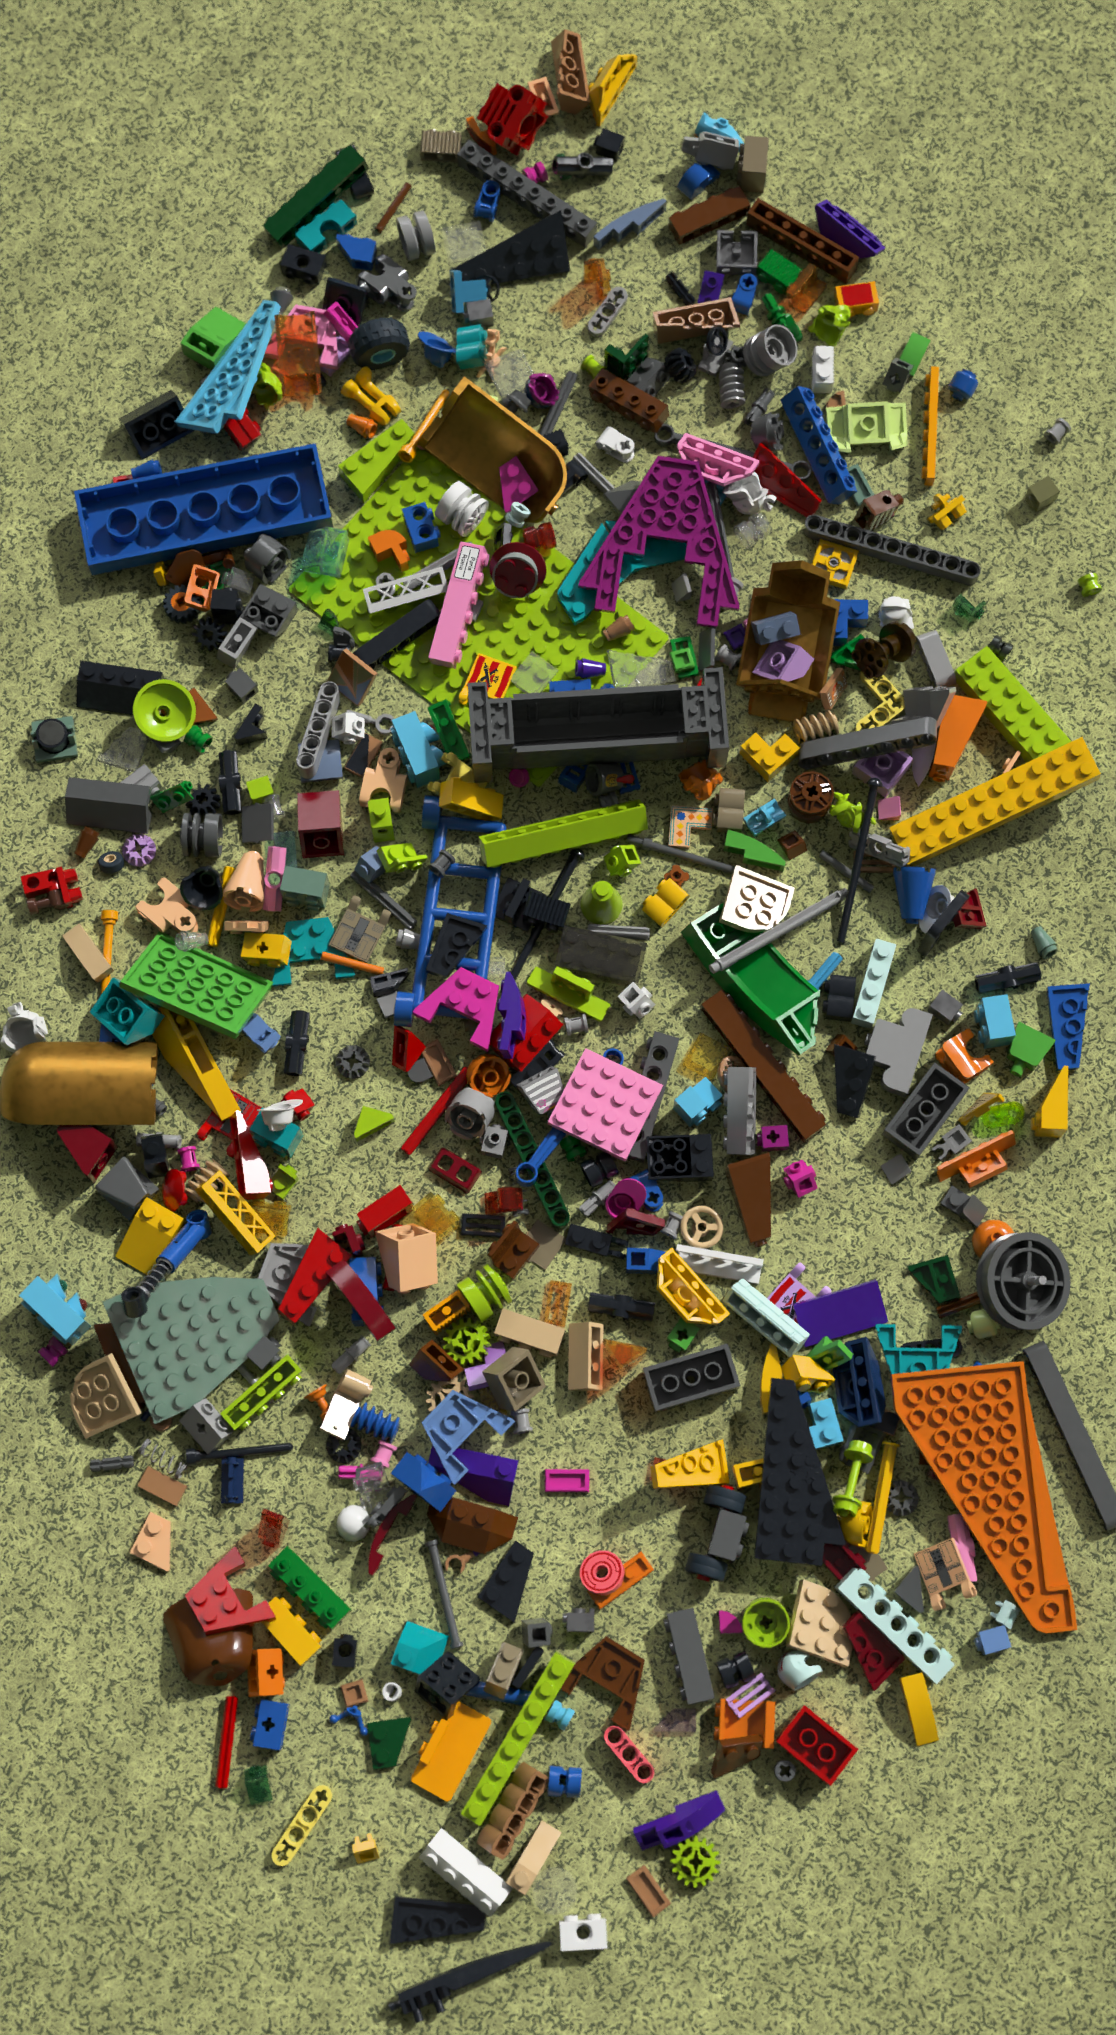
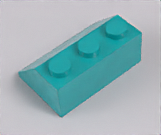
M113 977L90 1013L124 1044L129 1045L153 1034L165 1015L148 1000L119 988L121 980Z

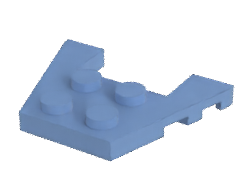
M452 1390L422 1421V1424L452 1483L455 1485L468 1469L452 1453L484 1420L501 1436L515 1420Z

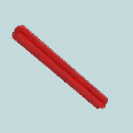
M463 1067L401 1146V1150L404 1153L411 1155L450 1106L455 1096L468 1083L466 1076L468 1067Z

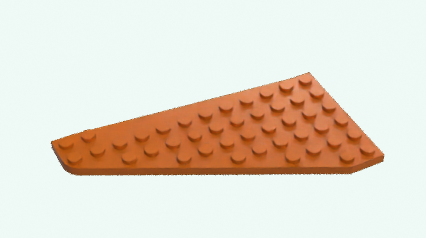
M1024 1361L890 1374L894 1411L1029 1624L1043 1633L1077 1630L1075 1606L1068 1583L1027 1393Z

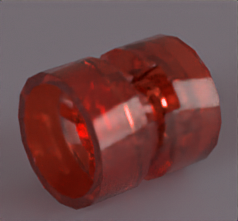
M551 522L539 524L537 529L534 526L522 529L524 543L534 547L538 552H540L542 547L545 550L557 547Z

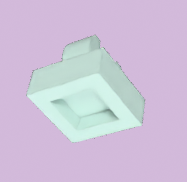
M1005 1600L1004 1603L996 1601L995 1604L1001 1607L998 1614L991 1612L990 1615L999 1624L1005 1625V1628L1011 1630L1020 1609L1009 1601Z

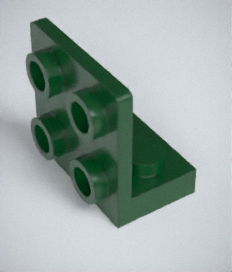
M645 333L626 355L619 347L609 344L605 348L604 366L607 367V370L623 380L626 377L629 378L636 371L635 367L639 363L642 364L649 355V335Z

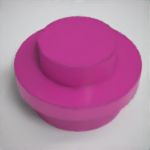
M512 769L509 774V781L515 787H524L529 781V773L526 769Z

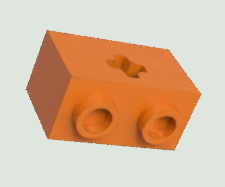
M282 1648L252 1650V1658L248 1667L249 1697L283 1695L285 1680L282 1670L284 1664Z

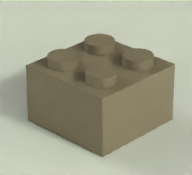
M745 136L744 143H740L737 184H740L744 192L764 193L769 137Z
M512 1347L482 1371L500 1409L516 1412L546 1387L528 1349Z

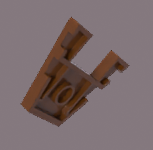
M606 1636L575 1663L561 1690L571 1695L581 1676L585 1675L623 1699L611 1721L629 1731L645 1660Z

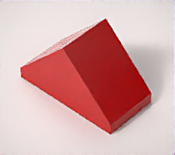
M394 1026L392 1065L408 1072L426 1046L411 1031L401 1026Z

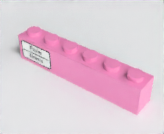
M460 542L428 657L432 664L456 669L457 663L461 662L462 644L466 643L468 636L466 629L468 624L472 622L473 612L471 611L473 605L477 604L478 586L482 585L484 578L483 568L487 566L489 561V554L484 546Z

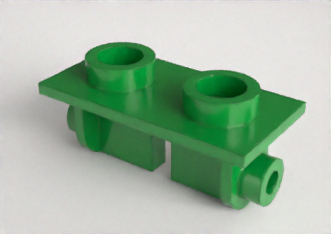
M183 781L151 796L150 799L164 813L193 800L194 798L190 794L193 785L190 781Z

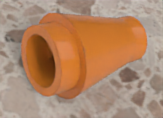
M350 414L346 421L348 426L352 427L364 438H372L378 428L377 423L373 419Z

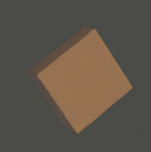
M363 1679L341 1685L346 1708L368 1702Z

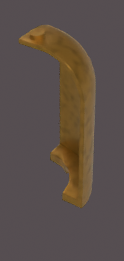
M464 376L444 404L441 418L438 415L421 436L418 445L503 509L504 502L499 467L517 456L539 490L521 503L530 511V515L524 521L540 523L547 514L552 516L558 508L556 502L566 486L567 469L561 453L551 442Z
M35 1042L17 1050L4 1067L0 1086V1114L8 1120L32 1125H155L156 1089H152V1084H155L157 1075V1042H133L129 1045L123 1042Z

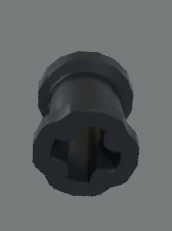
M330 644L328 662L337 661L342 650L346 648L351 652V646L336 647Z

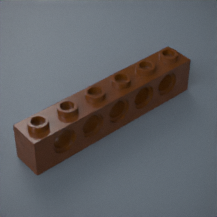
M757 198L747 212L746 225L843 283L847 284L857 270L859 261L857 255L760 198Z

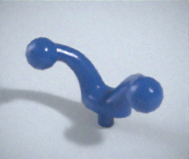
M353 1706V1708L348 1707L340 1715H331L329 1717V1721L332 1724L349 1715L355 1717L360 1728V1734L362 1736L368 1734V1729L363 1725L361 1712L357 1709V1706Z

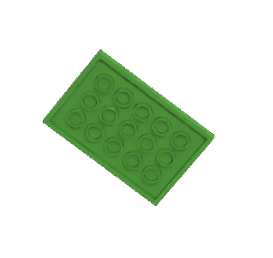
M159 931L120 981L119 988L236 1039L272 989L273 982Z

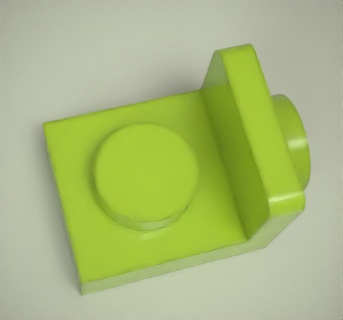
M279 1164L278 1171L271 1179L273 1183L271 1192L284 1200L299 1180L296 1175L297 1171L288 1164L285 1167Z

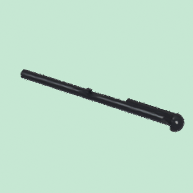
M871 778L866 783L870 788L838 932V942L845 943L876 795L878 787H883L881 780L878 778Z
M576 848L570 851V856L549 894L551 898L559 900L579 860L583 861L585 859V854L581 849ZM538 924L532 928L530 937L511 971L515 981L540 936L544 925Z

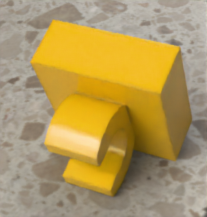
M370 1833L367 1834L368 1840L360 1843L359 1837H355V1844L352 1845L357 1864L380 1858L375 1839L372 1838Z

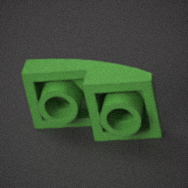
M912 332L900 357V360L914 365L910 374L913 377L931 341L915 332Z

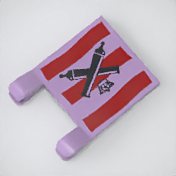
M800 1262L767 1298L796 1323L797 1319L792 1304L831 1293V1289L828 1286H825L817 1296H814L797 1280L799 1275L805 1270V1266Z

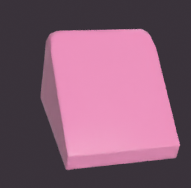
M900 796L878 800V820H900Z

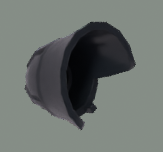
M210 865L195 869L189 876L182 879L180 884L181 896L188 905L195 909L210 910L216 908L221 903L223 897V879L219 872Z

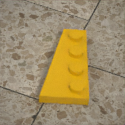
M723 1439L650 1466L653 1489L725 1485L730 1483Z

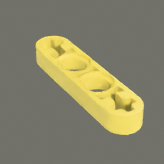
M320 1785L311 1792L273 1849L272 1860L276 1865L285 1866L291 1862L331 1802L332 1792L329 1787ZM326 1790V1797L328 1799L327 1801L322 1800L318 1806L322 1807L319 1812L315 1806L309 1805L310 1800L313 1803L316 1802L318 1799L317 1791L322 1792ZM305 1809H312L315 1812V1819L312 1822H305L303 1820L302 1814ZM294 1828L302 1832V1838L299 1842H293L289 1837L290 1831ZM285 1839L289 1845L296 1848L294 1851L289 1848L286 1853L288 1859H283L280 1862L277 1860L279 1857L277 1851L284 1850L286 1845L282 1844Z

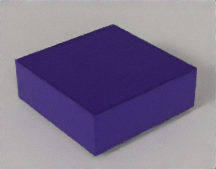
M742 623L723 633L733 651L743 646L746 630Z

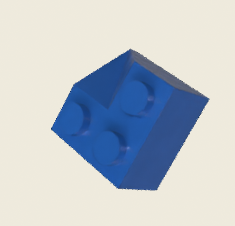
M406 1452L391 1472L401 1483L439 1512L442 1511L457 1491L450 1485L452 1481L442 1473L438 1476L436 1474L438 1470L418 1454L414 1457Z

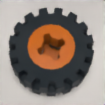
M176 585L174 590L170 588L169 593H166L164 595L165 599H163L166 615L177 624H180V622L186 624L188 621L191 623L194 618L198 617V613L201 612L184 604L187 591L185 585H181L180 588ZM192 595L191 601L201 604L199 596Z

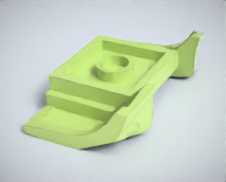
M888 401L851 403L841 407L825 408L826 424L831 430L830 434L839 447L838 451L851 453L850 446L889 444V451L908 445L906 403L890 404Z

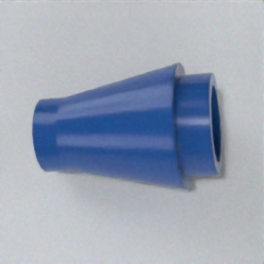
M152 459L135 468H131V474L133 479L162 474L159 460L154 461Z

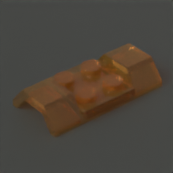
M315 311L292 316L274 315L282 397L295 398L321 394V369Z

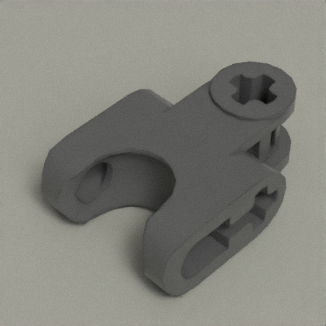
M381 254L375 260V270L380 274L379 276L363 271L356 277V285L367 288L366 295L378 304H384L386 301H389L400 311L405 312L412 309L417 290L412 284L407 282L409 275L406 270L385 254Z

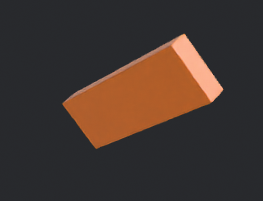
M639 1552L623 1564L625 1575L621 1586L615 1592L608 1595L592 1594L587 1590L599 1610L654 1571L642 1552Z

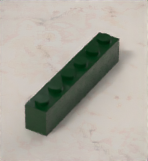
M350 144L343 148L331 162L325 164L324 168L317 175L311 177L302 189L297 190L288 202L283 203L273 216L266 219L262 225L266 233L282 249L285 248L296 237L295 234L301 227L312 222L315 216L325 211L370 169L367 162Z

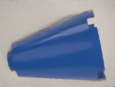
M897 867L893 868L901 919L906 920V924H918L919 920H923L936 869L930 868V872H928L923 867H901V871Z

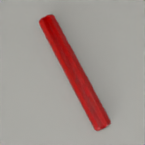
M226 1696L215 1781V1787L221 1789L227 1788L229 1781L238 1697Z

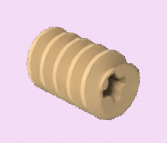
M826 710L824 715L821 712L817 713L816 717L813 714L810 715L809 721L806 717L801 718V723L798 719L793 720V730L798 744H800V739L804 742L808 741V737L816 740L817 734L820 738H823L824 732L830 737L831 730H834L837 735L839 734L837 718L830 710Z
M212 1159L213 1162H205L208 1169L199 1168L202 1176L198 1174L193 1175L196 1182L188 1181L190 1189L185 1187L184 1193L198 1205L199 1201L204 1202L195 1191L200 1184L206 1182L218 1170L225 1176H230L227 1170L214 1159ZM219 1178L210 1184L216 1190L219 1189L216 1181L222 1183Z

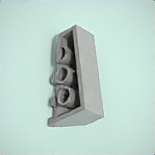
M728 1067V1072H724V1084L727 1085V1093H724V1106H727V1115H724V1128H727V1136H724L723 1147L727 1149V1154H756V1068Z

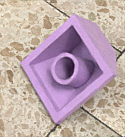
M778 640L769 644L752 673L766 679L792 681L804 677L814 658L802 647Z

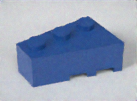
M376 1257L349 1258L350 1267L379 1303V1297H383V1286L378 1284V1276L382 1275L381 1262H377ZM352 1307L351 1321L353 1325L365 1326L364 1321Z

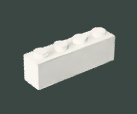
M442 1828L419 1856L427 1866L431 1867L446 1882L450 1883L489 1917L494 1914L513 1889Z

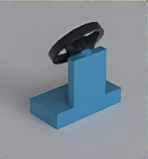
M449 271L452 312L464 313L463 302H473L488 298L492 303L498 298L500 287L498 281L493 276L482 275L473 281H462L461 271ZM483 277L489 278V279L487 280V282H486V280H480V279L483 278ZM492 280L496 285V295L494 298L490 294L492 291L490 286Z

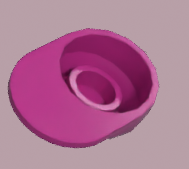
M630 1178L619 1181L606 1199L608 1214L612 1218H616L626 1208H633L638 1211L646 1199L644 1185Z

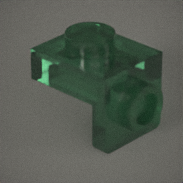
M960 594L955 598L952 606L954 607V612L959 617H964L967 621L971 622L974 618L979 620L984 615L987 603L983 600L978 606L974 607Z
M254 1765L245 1769L244 1782L250 1805L273 1800L267 1765Z

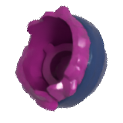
M535 373L529 376L525 383V392L527 398L532 402L530 405L538 409L554 406L555 402L559 399V391L556 388L553 377L545 373Z

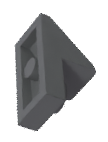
M954 1186L950 1187L940 1205L975 1227H978L988 1211V1208L975 1195L972 1194L970 1197Z

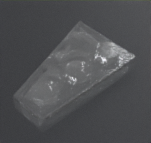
M607 650L613 686L615 688L655 686L675 682L673 665L670 660Z

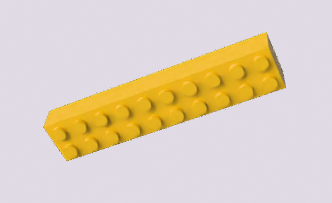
M1080 737L889 827V832L896 845L910 848L909 863L906 864V867H914L1099 780L1101 773L1083 737Z

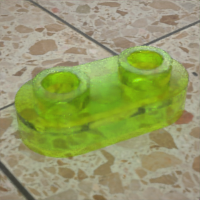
M1015 1101L989 1107L990 1110L982 1115L981 1120L985 1127L997 1129L1019 1123L1025 1115V1109L1019 1102ZM1010 1110L1016 1111L1017 1116H1016V1117L1010 1116L1009 1111H1010ZM989 1115H994L996 1121L991 1122L988 1118Z

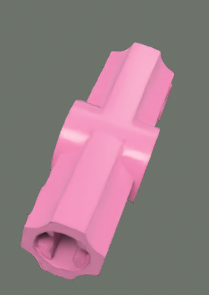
M268 846L263 910H282L280 887L286 863L287 848ZM272 873L279 875V884H272L269 877Z
M960 1514L948 1515L947 1521L950 1538L955 1540L970 1581L975 1582L977 1581L974 1564L975 1546L973 1538L970 1537V1530Z

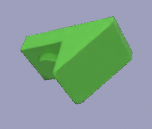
M825 1336L810 1351L807 1357L812 1358L823 1369L828 1371L850 1361L853 1353L839 1339L832 1342Z

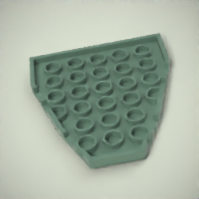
M212 1276L160 1282V1286L156 1285L155 1292L150 1293V1298L146 1303L147 1312L139 1318H130L126 1315L121 1299L122 1293L102 1301L154 1424L179 1414L203 1400L248 1358L246 1354L264 1335L267 1336L280 1320L264 1280L260 1278Z

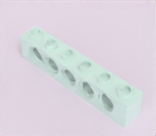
M852 1568L834 1588L856 1610H860L896 1649L920 1672H923L927 1679L933 1684H938L955 1665L950 1660L952 1656L944 1648L939 1649L934 1644L936 1640L929 1633L925 1632L923 1634L917 1628L919 1626L918 1622L911 1616L907 1618L901 1612L903 1608L895 1600L890 1602L885 1597L886 1591L878 1584L874 1586L868 1580L870 1576L862 1568L859 1570ZM861 1586H865L868 1590V1595L863 1599L858 1595V1589ZM877 1602H882L884 1611L878 1615L874 1607ZM894 1618H898L901 1625L898 1630L894 1631L891 1628V1621ZM910 1634H915L917 1642L911 1647L907 1643V1638ZM927 1650H931L933 1652V1659L927 1663L924 1660V1653Z

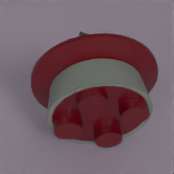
M511 542L499 547L493 553L489 564L490 575L495 587L503 595L510 598L528 596L538 590L546 578V563L542 555L534 547L521 542Z

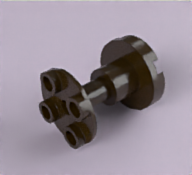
M891 621L881 628L879 642L872 638H863L856 643L851 656L866 678H878L884 675L888 669V659L895 662H905L915 655L914 643L917 642L916 636L907 624Z

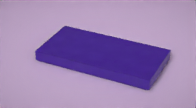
M876 1279L792 1304L798 1325L810 1334L804 1343L805 1347L819 1343L825 1336L831 1340L874 1327L875 1324L888 1322Z

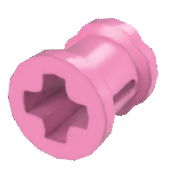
M379 1440L378 1450L370 1461L389 1468V1460L393 1451L397 1450V1447Z

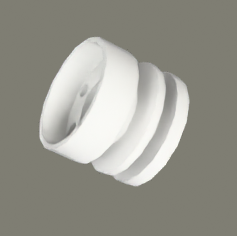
M458 481L440 499L435 510V517L447 525L452 523V529L466 537L475 530L484 518L489 502L476 493L471 495L472 489Z

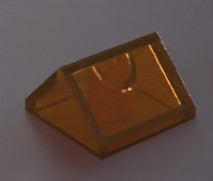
M608 1339L603 1340V1350L619 1374L646 1356V1347Z

